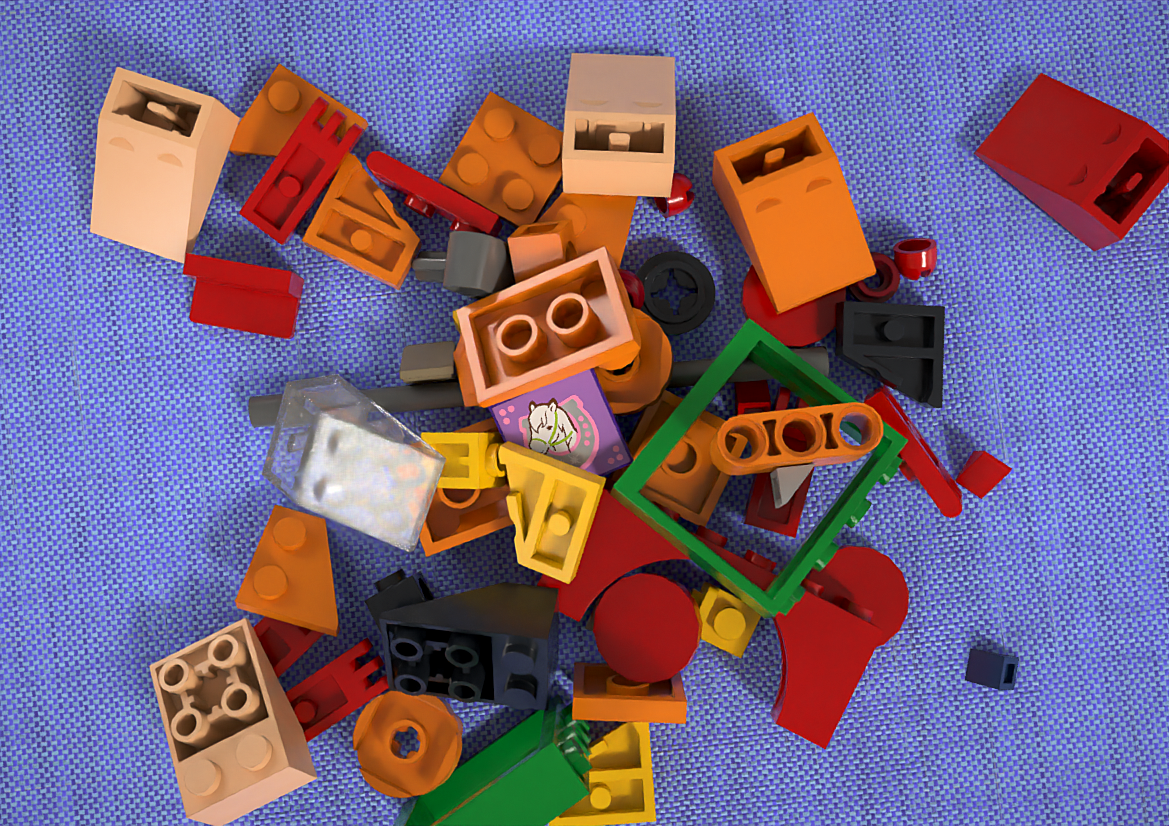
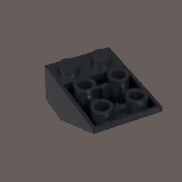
M502 582L381 612L379 621L390 691H398L411 696L429 695L452 698L465 703L476 701L507 705L519 710L538 709L548 711L558 664L559 588Z

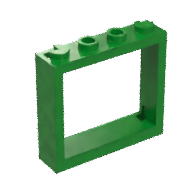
M749 318L615 483L610 495L763 618L775 617L779 611L786 616L793 605L801 600L806 589L799 585L812 567L819 572L832 559L839 548V545L833 539L845 524L853 528L866 514L872 502L865 497L877 482L884 486L896 474L898 466L903 461L897 455L908 440L882 420L883 436L880 443L870 451V454L767 589L763 591L640 493L747 357L811 407L851 402L859 403ZM841 421L839 428L861 444L862 435L859 428L849 421Z
M558 694L550 700L548 711L535 710L458 765L443 784L429 793L417 795L406 802L393 826H545L590 794L589 770L592 769V765L589 761V755L592 752L589 747L591 737L588 730L591 727L586 720H572L573 702L566 706Z

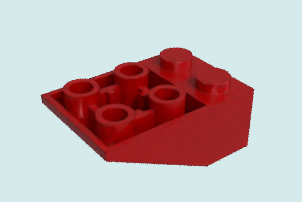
M1040 73L973 153L1093 251L1121 241L1169 183V140L1147 122L1043 73Z

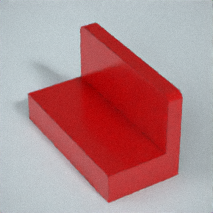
M186 253L183 274L196 280L189 316L192 322L283 339H292L294 337L304 285L303 278L292 271Z

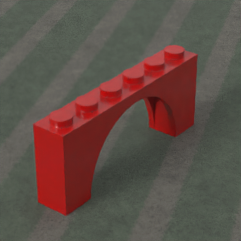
M604 477L606 481L576 576L570 584L542 574L537 586L559 588V612L580 622L593 600L608 585L627 572L657 561L670 559L691 560L613 498L610 493L616 482L607 477ZM653 501V504L673 520L678 521L680 514ZM699 525L696 533L687 530L761 590L765 591L777 576L772 573L777 563L747 549L743 558L724 549L728 538L702 525ZM804 578L799 584L806 589L801 600L793 605L786 616L779 611L775 617H771L780 643L781 676L777 696L770 715L777 725L826 749L884 630L870 623L874 612L846 598L843 599L839 607L821 598L825 590L824 587Z

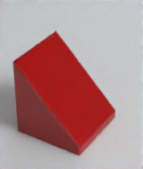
M767 380L734 383L736 416L770 412L771 398Z
M973 451L955 479V482L982 499L1011 472L1012 468L986 451Z

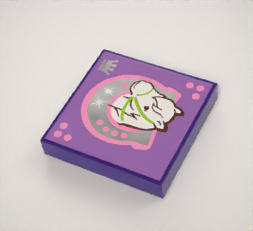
M594 368L488 407L504 442L516 443L601 477L630 465L634 461Z

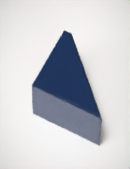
M970 648L965 681L998 690H1014L1019 657Z

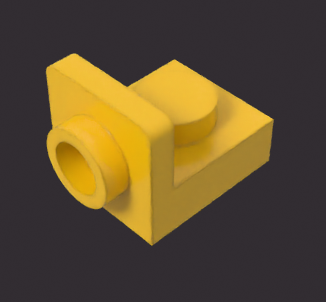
M421 432V488L485 489L503 487L506 483L507 469L506 464H500L499 449L505 443L500 432Z
M704 581L700 591L692 588L689 593L698 604L703 622L702 637L700 639L742 658L761 615L737 596Z

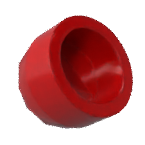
M673 173L670 197H654L656 206L664 218L682 213L694 201V192L689 191L693 184L686 175Z
M911 238L900 241L893 246L894 262L903 278L918 280L920 276H930L935 269L937 262V244L935 240Z

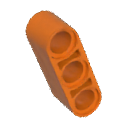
M857 402L738 415L729 418L718 429L710 443L709 454L713 464L720 471L728 475L773 472L776 468L816 464L814 466L816 467L849 463L858 460L880 443L883 436V422L873 407ZM841 421H849L859 428L862 435L860 446L851 445L841 437L839 431ZM784 428H796L805 435L807 441L805 452H795L785 445L782 438ZM734 433L746 437L752 447L751 456L746 459L732 456L726 448L725 436Z

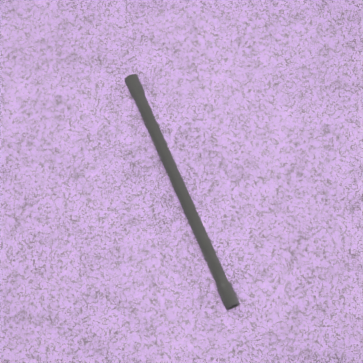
M825 346L790 349L825 377H828L829 359ZM747 357L727 383L771 380L775 378ZM716 358L674 362L672 378L666 389L695 386ZM625 366L614 370L615 375H623L625 368L632 366ZM459 381L314 394L285 393L251 396L248 410L251 425L256 428L300 424L306 420L464 407L465 405Z

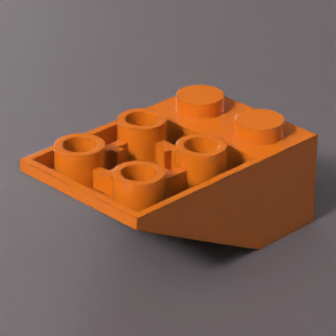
M813 112L714 151L712 184L777 314L875 275L876 268L838 158Z

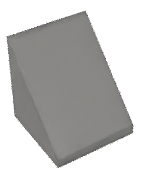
M816 464L776 468L770 473L775 508L782 507L790 500Z

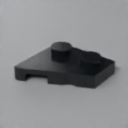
M853 301L837 303L835 356L925 408H942L945 307Z

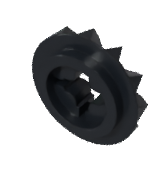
M668 251L653 256L638 270L636 276L643 283L645 291L644 303L640 310L657 322L665 334L680 335L698 328L707 319L715 302V284L708 268L699 259L684 252ZM669 272L673 273V280H676V285L679 289L695 290V293L680 299L677 315H673V308H670L668 300L659 299V297L651 298V295L658 294L659 291L666 289Z

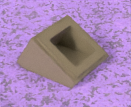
M453 341L406 346L403 349L400 364V380L409 385L455 381L458 378L453 352L456 349L455 343Z

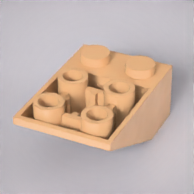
M571 53L562 150L563 193L670 197L675 164V57Z
M117 67L98 118L90 232L185 264L186 253L192 254L240 118L214 97Z
M243 618L149 665L186 818L213 826H223L317 779L303 729L247 618Z

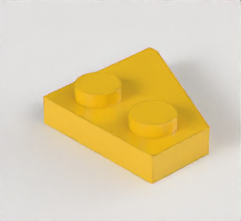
M507 441L500 446L498 455L500 464H506L511 493L506 496L510 519L516 527L514 543L518 564L570 584L576 576L606 478Z
M624 722L589 744L592 752L589 755V761L592 765V769L589 770L590 794L549 822V826H604L656 821L649 722Z

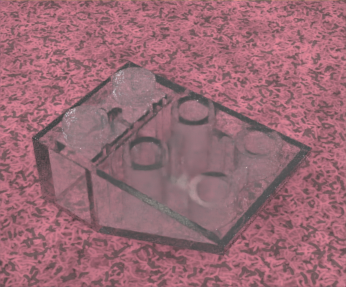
M339 374L288 381L286 383L262 475L294 504L402 550L411 552L416 548L446 458Z

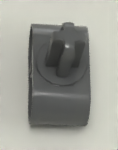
M467 231L449 232L447 252L421 251L418 257L412 261V268L415 270L416 279L420 282L443 283L444 289L477 300L516 285L508 243L486 234Z

